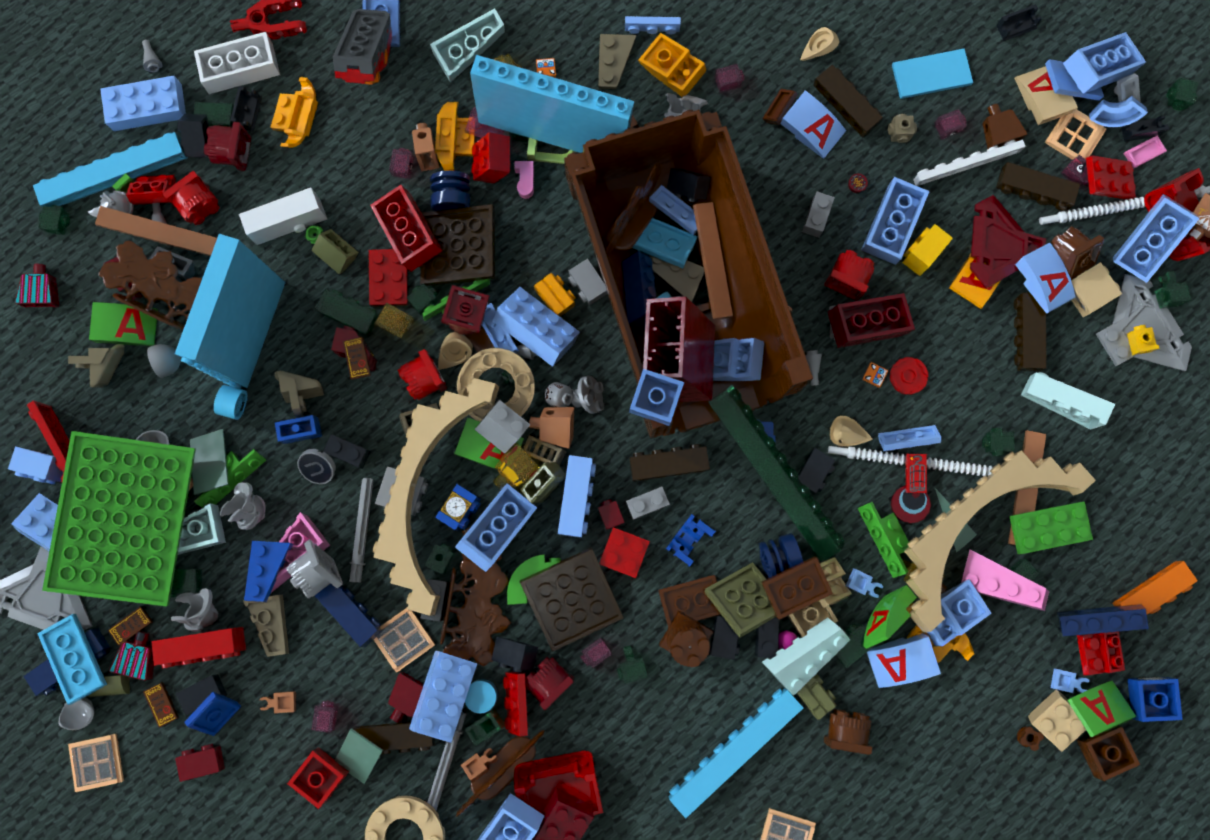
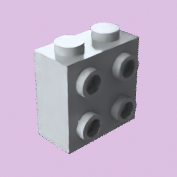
M386 468L375 504L385 507L389 503L391 498L390 488L392 484H395L397 477L395 476L396 469ZM420 476L416 483L412 501L411 515L413 516L420 512L422 507L420 500L422 494L425 495L428 488L427 479Z

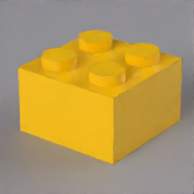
M936 224L930 229L926 227L912 246L905 252L903 256L906 258L902 263L921 276L953 238Z

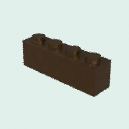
M832 64L815 79L813 86L862 138L879 125L883 118L880 111L870 105L866 96L856 90L855 85L843 76L839 68H835Z
M1007 162L1001 169L996 188L1000 189L1004 194H1017L1021 199H1033L1040 205L1050 204L1055 206L1057 210L1065 211L1075 205L1080 184Z
M1021 293L1014 300V309L1017 310V317L1014 319V327L1017 328V335L1014 338V346L1017 347L1014 364L1017 366V371L1040 372L1046 369V312L1031 293Z
M701 444L690 445V449L684 450L682 447L671 448L670 452H663V449L654 450L649 455H644V452L633 453V457L629 458L633 482L710 470L707 447H702Z
M411 722L352 728L383 750L381 755L389 754L391 750H398L399 753L410 752V748H418V751L430 750V746L435 744V738L411 731L409 729Z

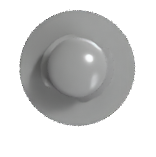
M592 376L582 377L579 380L578 389H572L573 399L571 403L577 408L583 407L590 414L604 410L602 396L604 388L602 383L597 382Z

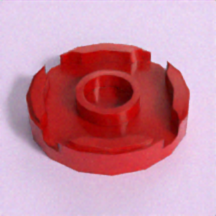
M904 357L893 364L890 370V381L898 392L913 395L920 392L926 386L928 370L921 360Z

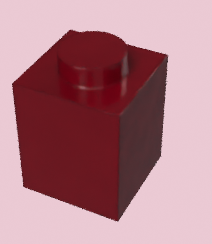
M609 499L600 503L601 507L598 510L606 530L625 523L616 501L612 502Z

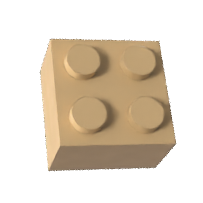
M1056 689L1028 717L1031 724L1063 752L1086 729L1067 701L1068 699Z

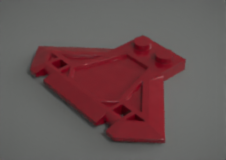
M994 195L975 204L974 211L980 213V215L974 216L971 257L976 259V263H970V270L987 289L1018 271L1019 269L1015 264L1023 256L1046 245V238L1025 233Z

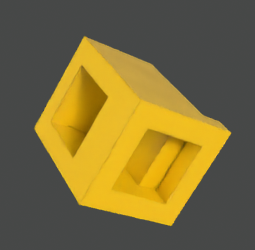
M1139 325L1133 327L1134 330L1127 333L1132 356L1160 349L1159 345L1156 344L1152 327L1146 328V325Z

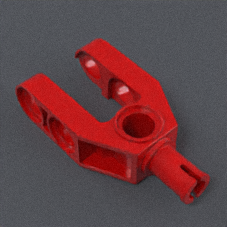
M260 0L246 10V18L230 20L232 31L249 29L254 35L266 32L272 40L280 39L281 36H294L300 32L306 33L305 21L296 20L289 22L287 20L284 21L285 23L270 25L267 18L269 14H274L276 11L284 12L295 7L301 8L302 2L301 0Z

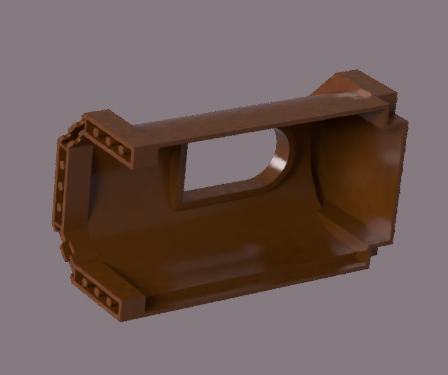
M687 110L682 115L676 117L668 116L663 121L656 123L651 121L639 128L631 127L620 134L611 133L600 140L591 139L586 144H583L582 153L573 152L564 158L566 179L572 198L579 202L637 385L643 371L645 330L641 332L631 327L628 323L622 261L638 250L634 248L626 251L613 249L606 255L608 246L606 234L632 197L636 187H644L655 164H661L662 172L654 190L648 194L650 197L661 185L667 189L670 168L686 169L711 177L706 200L698 199V202L687 201L685 196L679 199L692 209L695 204L713 202L733 316L713 319L710 302L696 307L715 325V340L756 338L764 341L761 380L713 381L712 401L677 402L670 426L644 418L650 439L660 435H672L675 433V430L681 433L762 408L763 405L767 404V401L774 403L785 396L800 392L813 379L726 126H721L717 112L701 114L700 110ZM657 208L656 214H665ZM697 238L694 249L700 266L704 267L699 238Z

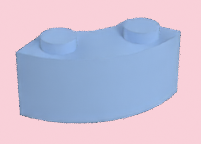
M1131 96L1119 103H1112L1103 99L1089 113V118L1102 126L1121 127L1138 121L1148 112L1142 103Z

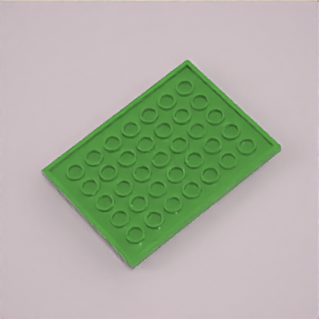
M72 431L42 591L169 606L196 449Z

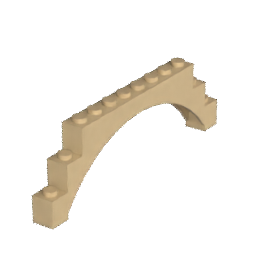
M473 378L467 387L468 397L445 391V394L440 398V410L418 404L417 408L412 412L413 422L406 433L407 443L401 450L402 460L395 471L396 481L390 488L391 498L384 509L385 519L379 526L378 532L380 536L373 547L374 558L395 563V567L390 572V583L412 589V593L410 592L407 597L408 610L429 616L435 615L440 596L433 592L424 577L412 540V501L419 475L432 450L453 426L474 411L488 404H495L499 386L496 383Z
M1022 450L1017 453L1010 452L1003 458L1005 460L1004 463L995 465L990 470L991 474L988 477L985 475L976 482L978 484L977 487L968 489L963 494L964 498L961 501L956 500L949 506L950 511L940 514L935 519L937 522L933 526L930 524L921 531L923 533L922 536L913 538L907 544L909 547L904 552L918 568L910 573V579L906 583L920 598L911 606L912 610L909 613L911 614V619L923 633L931 632L945 619L941 610V586L945 564L958 534L973 515L990 501L1011 491L1027 488H1052L1068 491L1072 495L1083 493L1096 480L1081 463L1074 465L1070 463L1061 469L1051 456L1046 459L1039 458L1032 463Z

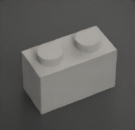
M816 192L802 229L803 233L820 238L835 197Z
M588 258L568 270L570 276L568 280L573 287L577 286L579 289L578 295L583 303L587 301L590 306L608 294L604 282Z
M663 487L626 501L633 520L670 505Z

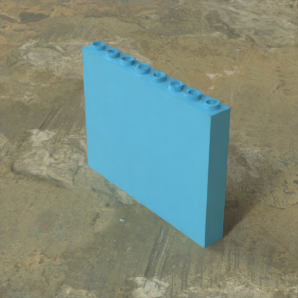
M476 55L470 75L478 123L579 153L583 152V144H586L587 141L591 139L600 140L611 133H623L631 126L634 101L483 56Z
M219 234L175 355L181 357V362L203 371V373L231 387L239 389L241 387L248 388L285 281L240 240Z

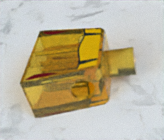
M515 443L495 465L494 468L500 475L493 480V483L500 490L506 483L516 488L529 480L540 467L518 443Z

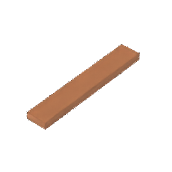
M713 202L695 204L693 209L713 319L731 317L733 313Z
M100 206L95 222L96 226L211 256L217 241L216 237Z
M1027 430L1025 431L1022 451L1034 463L1039 458L1043 459L1046 434ZM1038 488L1016 490L1013 515L1035 511ZM1011 526L1008 544L1015 545Z

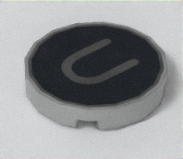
M318 449L304 451L297 461L300 473L312 483L326 484L335 475L336 466L333 459L325 452H318Z

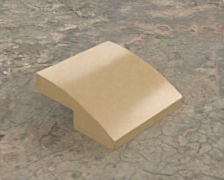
M835 557L820 563L833 593L819 600L823 608L839 602L852 594L841 578L846 573Z

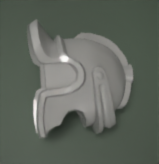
M667 93V101L670 107L668 113H665L664 116L676 117L682 115L687 110H700L708 102L694 96L685 95L682 98H677L675 94Z
M105 191L100 195L102 198L100 206L128 214L133 213L134 205L129 202L126 193L121 191H114L113 193ZM100 206L93 208L88 213L97 218Z
M241 482L235 486V495L222 506L219 515L223 517L224 515L232 514L228 522L236 521L240 529L250 530L264 519L266 506L260 496L252 493L253 487L251 484Z
M204 588L197 594L190 592L178 595L175 599L176 602L189 603L190 606L186 610L184 617L173 616L171 621L184 623L185 628L192 632L202 631L203 628L212 625L218 618V611L212 603L213 596L211 590Z

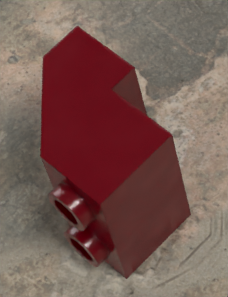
M343 326V329L336 327L331 350L339 357L346 358L343 341L361 336L352 327ZM364 341L370 371H375L377 359Z

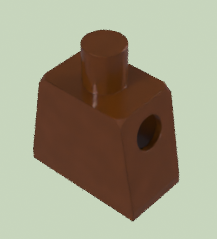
M998 103L987 108L990 116L982 124L988 149L993 146L1002 147L1011 140L1020 141L1027 135L1026 130L1012 109L1001 112Z

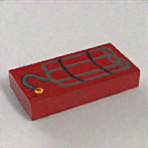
M905 454L906 493H927V454Z

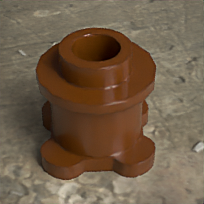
M1029 726L1022 727L1017 732L1018 742L1022 746L1030 747L1033 751L1039 749V743L1044 739V735L1041 732H1036Z

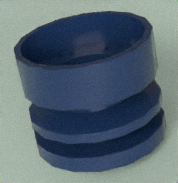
M440 171L430 176V189L434 192L431 194V209L433 211L470 207V195L467 193L470 191V177L468 174L460 171Z
M792 533L780 536L778 538V547L772 539L768 540V546L765 542L759 543L760 560L769 578L783 572L784 569H789L803 562L799 546Z

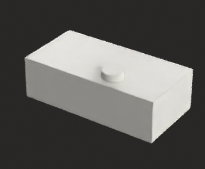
M266 32L194 51L200 82L208 94L280 75L274 47Z
M312 188L239 214L246 235L256 245L294 231L296 233L302 232L306 227L327 219L321 200Z

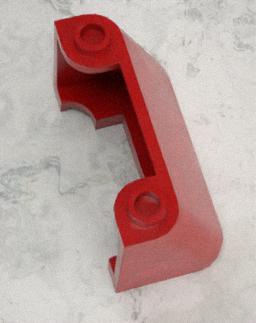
M1200 168L1194 169L1147 193L1144 197V203L1148 212L1163 194L1191 212H1194L1199 204L1194 190L1201 187L1204 182ZM1186 235L1169 257L1174 261H1181L1205 254L1210 250V239L1203 235L1197 241L1193 236L1188 237Z
M579 751L524 762L514 768V791L516 797L538 812H543L556 788L592 804L593 815L603 813L591 752Z

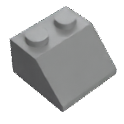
M498 400L474 430L505 454L517 442L530 424L502 401Z

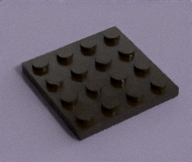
M492 204L422 213L442 249V252L421 265L420 284L422 286L495 278V207Z
M592 548L586 549L520 580V584L552 652L623 619V615Z

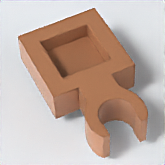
M295 691L275 692L274 699L268 696L260 698V700L268 702L267 707H261L260 710H268L274 707V713L296 711Z
M491 748L487 749L483 756L480 757L476 753L461 764V767L472 783L489 771L486 767L487 765L493 764L498 760L496 755L488 758L493 752Z

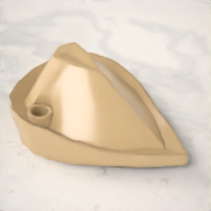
M826 27L818 29L808 41L800 60L806 61L832 52L839 44V38L836 33Z
M453 332L445 337L440 349L438 370L456 366L470 358L473 345L466 336Z
M848 416L836 417L830 427V440L839 447L855 446L873 440L855 420Z

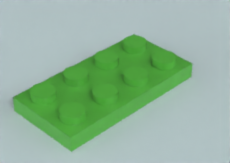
M1085 501L1009 516L1017 554L1093 540Z

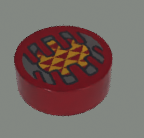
M859 173L852 175L848 181V187L854 193L863 192L868 184L867 178Z

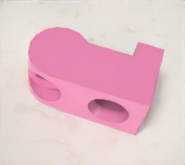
M515 161V172L520 173V181L517 184L518 194L521 198L528 199L534 193V162Z

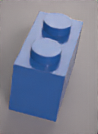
M314 415L275 422L278 442L283 444L322 437L319 418Z

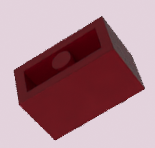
M213 743L201 746V750L194 752V748L184 750L181 756L175 758L180 782L225 769L221 746L214 747Z

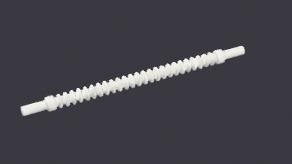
M1202 185L1194 190L1196 196L1200 198L1205 193L1210 194V186L1205 187ZM1144 197L1135 198L1134 200L1129 199V201L1110 202L1108 205L1105 203L1103 206L1099 204L1098 206L1094 205L1088 208H1078L1077 211L1073 209L1072 212L1070 210L1067 212L1062 211L1058 212L1057 215L1039 218L1040 225L1054 222L1066 223L1067 220L1071 222L1072 219L1076 221L1077 218L1081 220L1082 218L1087 219V217L1092 218L1093 216L1113 214L1114 212L1118 213L1119 211L1123 212L1129 209L1134 210V208H1144Z
M850 446L848 448L828 447L829 454L843 455L849 459L856 457L857 460L859 458L865 460L867 458L868 461L872 459L873 462L878 460L879 463L881 461L884 463L889 461V464L894 462L895 465L898 463L901 466L903 464L906 465L904 454L899 456L898 453L895 455L893 452L888 454L887 451L885 453L882 451L877 453V450L872 452L871 449L866 451L865 448L863 450L860 448L856 450L855 447ZM931 457L927 459V468L930 469L932 467L933 470L938 468L939 471L943 469L944 471L949 470L952 472L954 470L955 473L960 471L961 474L965 472L966 474L971 473V475L976 473L977 476L980 474L982 476H989L992 466L987 468L986 465L982 467L978 464L976 466L975 463L972 465L967 463L965 465L964 462L960 464L959 461H956L954 463L953 460L950 462L945 460L943 462L942 459L938 461L937 458L934 460Z

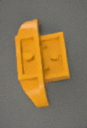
M299 78L301 91H296L295 94H280L270 128L275 131H282L288 135L287 141L281 143V147H296L304 140L305 136L310 134L318 101H316L315 89L308 78Z
M459 102L445 103L439 114H437L435 151L444 171H455L454 159L456 156L473 157L472 147L475 144L476 119L458 118L457 109Z
M911 603V604L906 608V610H907L908 612H910V611L912 610L911 606H912L914 603ZM916 625L908 634L907 639L922 634L923 631ZM966 633L956 636L944 646H935L930 639L938 663L951 649L960 652L967 661L974 655Z

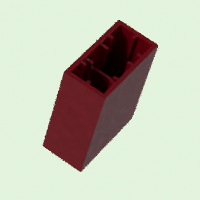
M686 296L647 299L643 369L684 382L678 402L712 401L715 325Z

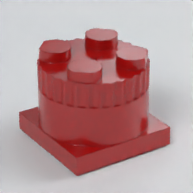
M194 171L163 192L166 199L176 207L186 222L194 223L195 225L202 224L205 217L209 214L217 213L220 208L217 198L209 189L210 187Z
M846 250L845 253L839 255L824 286L857 301L867 291L868 283L874 272V262L868 258L858 257L857 253L852 250Z
M425 349L418 352L419 357L400 366V369L397 370L401 379L409 384L406 388L414 400H420L437 390L442 392L448 388L432 357Z

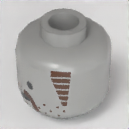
M554 382L545 390V400L550 406L568 407L572 402V389L567 385Z

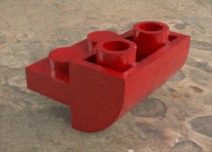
M174 175L137 177L134 183H130L126 196L133 205L171 203L163 195V192L175 184Z
M1119 631L1077 635L1083 675L1113 673L1125 670Z

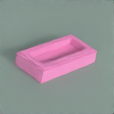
M1157 135L1124 152V155L1128 161L1132 162L1134 169L1165 153L1167 150Z

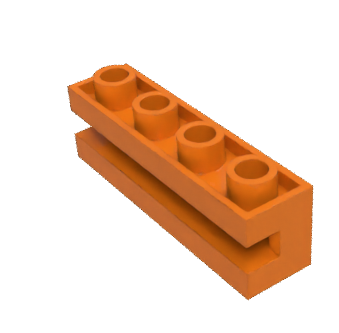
M1175 561L1114 601L1113 605L1116 607L1142 604L1146 609L1147 615L1149 613L1153 614L1161 609L1160 606L1164 603H1170L1177 599L1176 595L1191 590L1193 588L1192 585L1198 580L1184 561Z

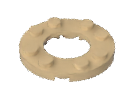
M489 348L471 356L460 370L457 380L458 394L468 397V384L472 382L473 378L479 379V376L484 371L490 368L504 369L512 375L515 381L514 394L504 404L521 417L529 408L535 390L534 377L525 360L518 354L503 348ZM488 404L469 415L481 422L494 405Z
M397 796L382 803L372 813L366 826L365 840H386V832L389 825L393 821L402 818L412 820L418 824L422 830L423 840H445V830L438 817L439 814L426 801L413 796Z

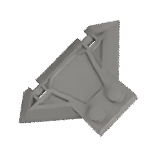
M1124 274L1120 290L1122 294L1118 299L1113 324L1096 333L1114 365L1118 366L1134 357L1186 371L1192 346L1189 341L1183 344L1179 338L1184 333L1158 293L1152 295L1149 288L1153 287V284L1150 280L1146 283L1138 277ZM1140 293L1143 294V296H1144V298H1145L1146 300H1143V299H1142V297L1140 296ZM1139 325H1146V328L1152 327L1156 344L1159 345L1160 349L1132 356L1127 333L1133 331V327ZM1170 342H1173V344L1176 347L1175 349L1172 347Z
M40 547L33 565L0 580V614H2L3 609L9 611L7 617L43 630L61 621L62 617L66 618L72 614H77L84 631L93 627L79 595L42 591L49 551L43 547ZM8 597L13 599L12 603L7 602Z

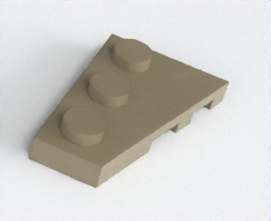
M600 34L598 89H617L635 43L636 35Z
M649 255L653 262V273L669 284L674 291L682 296H686L692 302L705 272L704 267L687 261L682 269Z
M283 595L269 596L267 602L243 600L251 613L250 618L257 627L258 636L267 657L289 654Z

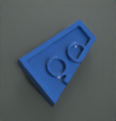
M252 541L244 601L267 602L276 582L277 574L285 563L284 559L288 551L292 548V543Z

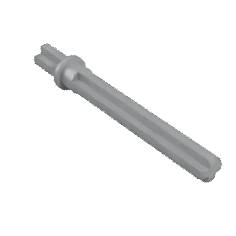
M371 478L362 479L352 562H350L349 582L361 583L363 565H365L364 554L373 490V479Z
M461 712L452 742H446L428 798L427 803L435 810H437L460 734H463L462 726L467 714L465 712Z

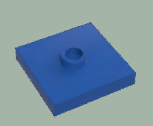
M212 692L190 715L185 724L189 728L215 736L240 709L241 705L235 700Z

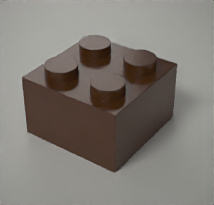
M1116 726L1093 737H1090L1088 734L1076 739L1093 776L1097 779L1106 781L1140 765L1122 726Z

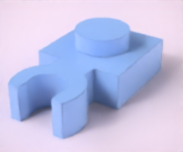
M853 568L846 587L863 595L868 592L870 596L878 598L879 595L874 593V588H883V585L877 582L871 583L873 577Z
M1054 669L1051 688L1073 693L1075 688L1076 691L1083 693L1087 690L1081 688V683L1089 682V679L1083 677L1076 679V673Z

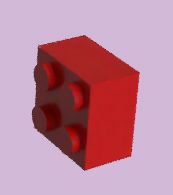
M489 132L473 144V180L496 183L510 173V136Z
M613 527L599 565L636 578L650 541Z
M318 747L310 753L287 784L316 808L320 809L341 784L349 771Z

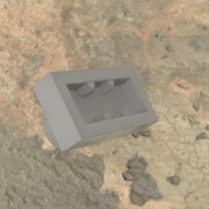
M1135 73L1117 81L1114 93L1118 95L1119 102L1125 101L1131 96L1140 102L1139 76Z

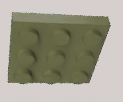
M753 562L705 589L707 597L739 638L776 617L761 583L766 578Z

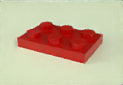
M1093 155L1086 158L1089 192L1091 195L1120 199L1136 198L1132 162Z
M394 249L369 250L370 306L408 305L407 268L401 264Z
M505 672L506 677L503 679V686L506 689V697L504 698V706L507 709V718H505L506 730H508V733L520 737L528 736L525 674Z

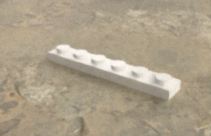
M1011 140L1002 147L993 146L984 153L978 151L971 154L968 158L963 159V157H960L947 165L946 163H941L932 170H928V168L923 169L917 173L913 181L915 186H919L1020 153L1026 146L1023 140L1017 142Z

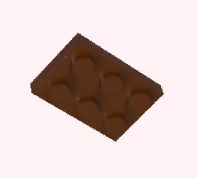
M812 557L761 582L779 620L833 594L817 557Z
M715 575L658 590L668 628L679 611L696 621L721 614L705 594V589L717 582Z

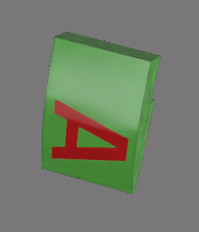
M93 302L89 340L95 343L153 346L155 345L157 319L126 304Z
M467 418L455 455L496 470L499 469L500 462L503 464L504 461L509 467L514 468L524 438L520 437L513 445L512 450L505 455L474 430L480 423L479 421ZM517 446L516 451L510 455L513 449Z
M907 585L885 595L873 610L864 636L863 646L866 649L888 640L911 616L906 608L917 597Z
M1113 681L1096 686L1067 700L1090 737L1109 731L1136 717Z

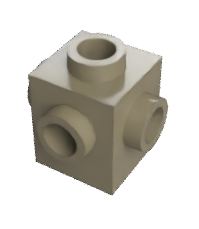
M907 114L894 116L888 125V134L891 135V142H908L917 131V124L914 122L913 116H907Z

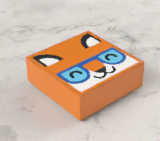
M554 58L536 60L537 73H544V75L556 78Z
M871 362L862 380L880 388L888 370Z

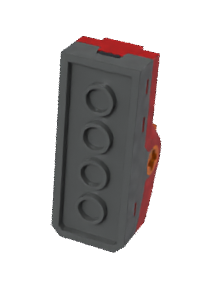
M357 9L352 12L333 55L335 78H341L349 83L369 85L379 82V71H382L387 66L392 41L390 14L387 11Z

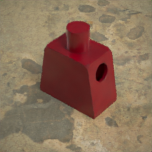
M404 672L399 673L388 704L395 708L390 718L397 723H401L405 714L411 718L413 717L424 686L422 682Z

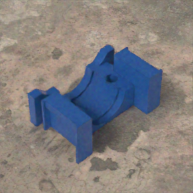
M692 514L666 548L667 551H670L671 548L676 551L673 556H677L688 567L694 562L688 557L694 548L691 546L693 542H698L704 533L712 537L716 530L714 531L703 523L701 519L695 523L693 521L695 516ZM680 546L684 547L683 551L680 550Z

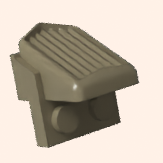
M116 344L112 348H88V356H68V364H75V368L90 369V387H106L124 354V345Z
M285 371L275 372V379L279 381L281 394L286 403H291L292 411L296 418L304 417V412H307L304 399L324 395L322 385L315 379Z

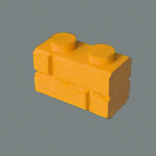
M550 273L534 285V290L548 308L561 317L575 306L574 300L576 298L570 290L566 291L563 288L564 282L558 275L554 276Z

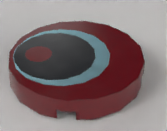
M906 485L897 489L891 499L892 512H894L896 518L906 523H917L925 519L930 511L931 503L928 494L906 493Z

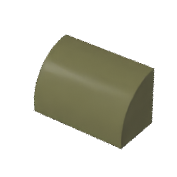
M332 229L320 233L311 250L338 274L344 272L359 253Z
M124 675L104 676L107 685L86 697L130 694L129 677Z

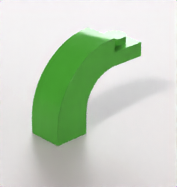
M538 555L524 561L514 571L509 581L507 604L528 603L520 580L561 562V558H549V562H546L545 555Z

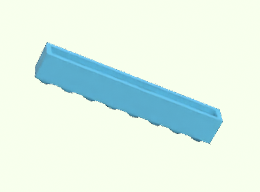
M175 132L166 133L163 137L150 139L142 145L131 146L126 151L116 152L107 158L94 160L91 164L78 166L75 170L59 173L51 179H43L33 185L39 205L48 211L110 188L125 173L134 179L188 157H185L184 150L181 148V138Z
M778 689L771 696L773 699L768 704L764 702L757 709L758 713L754 717L749 716L742 723L744 726L739 731L735 729L728 736L729 740L725 744L720 743L713 750L715 753L710 758L705 757L699 763L700 767L695 772L691 770L684 777L686 781L680 786L676 784L669 791L671 794L668 796L669 800L685 818L803 709L801 704L787 689Z

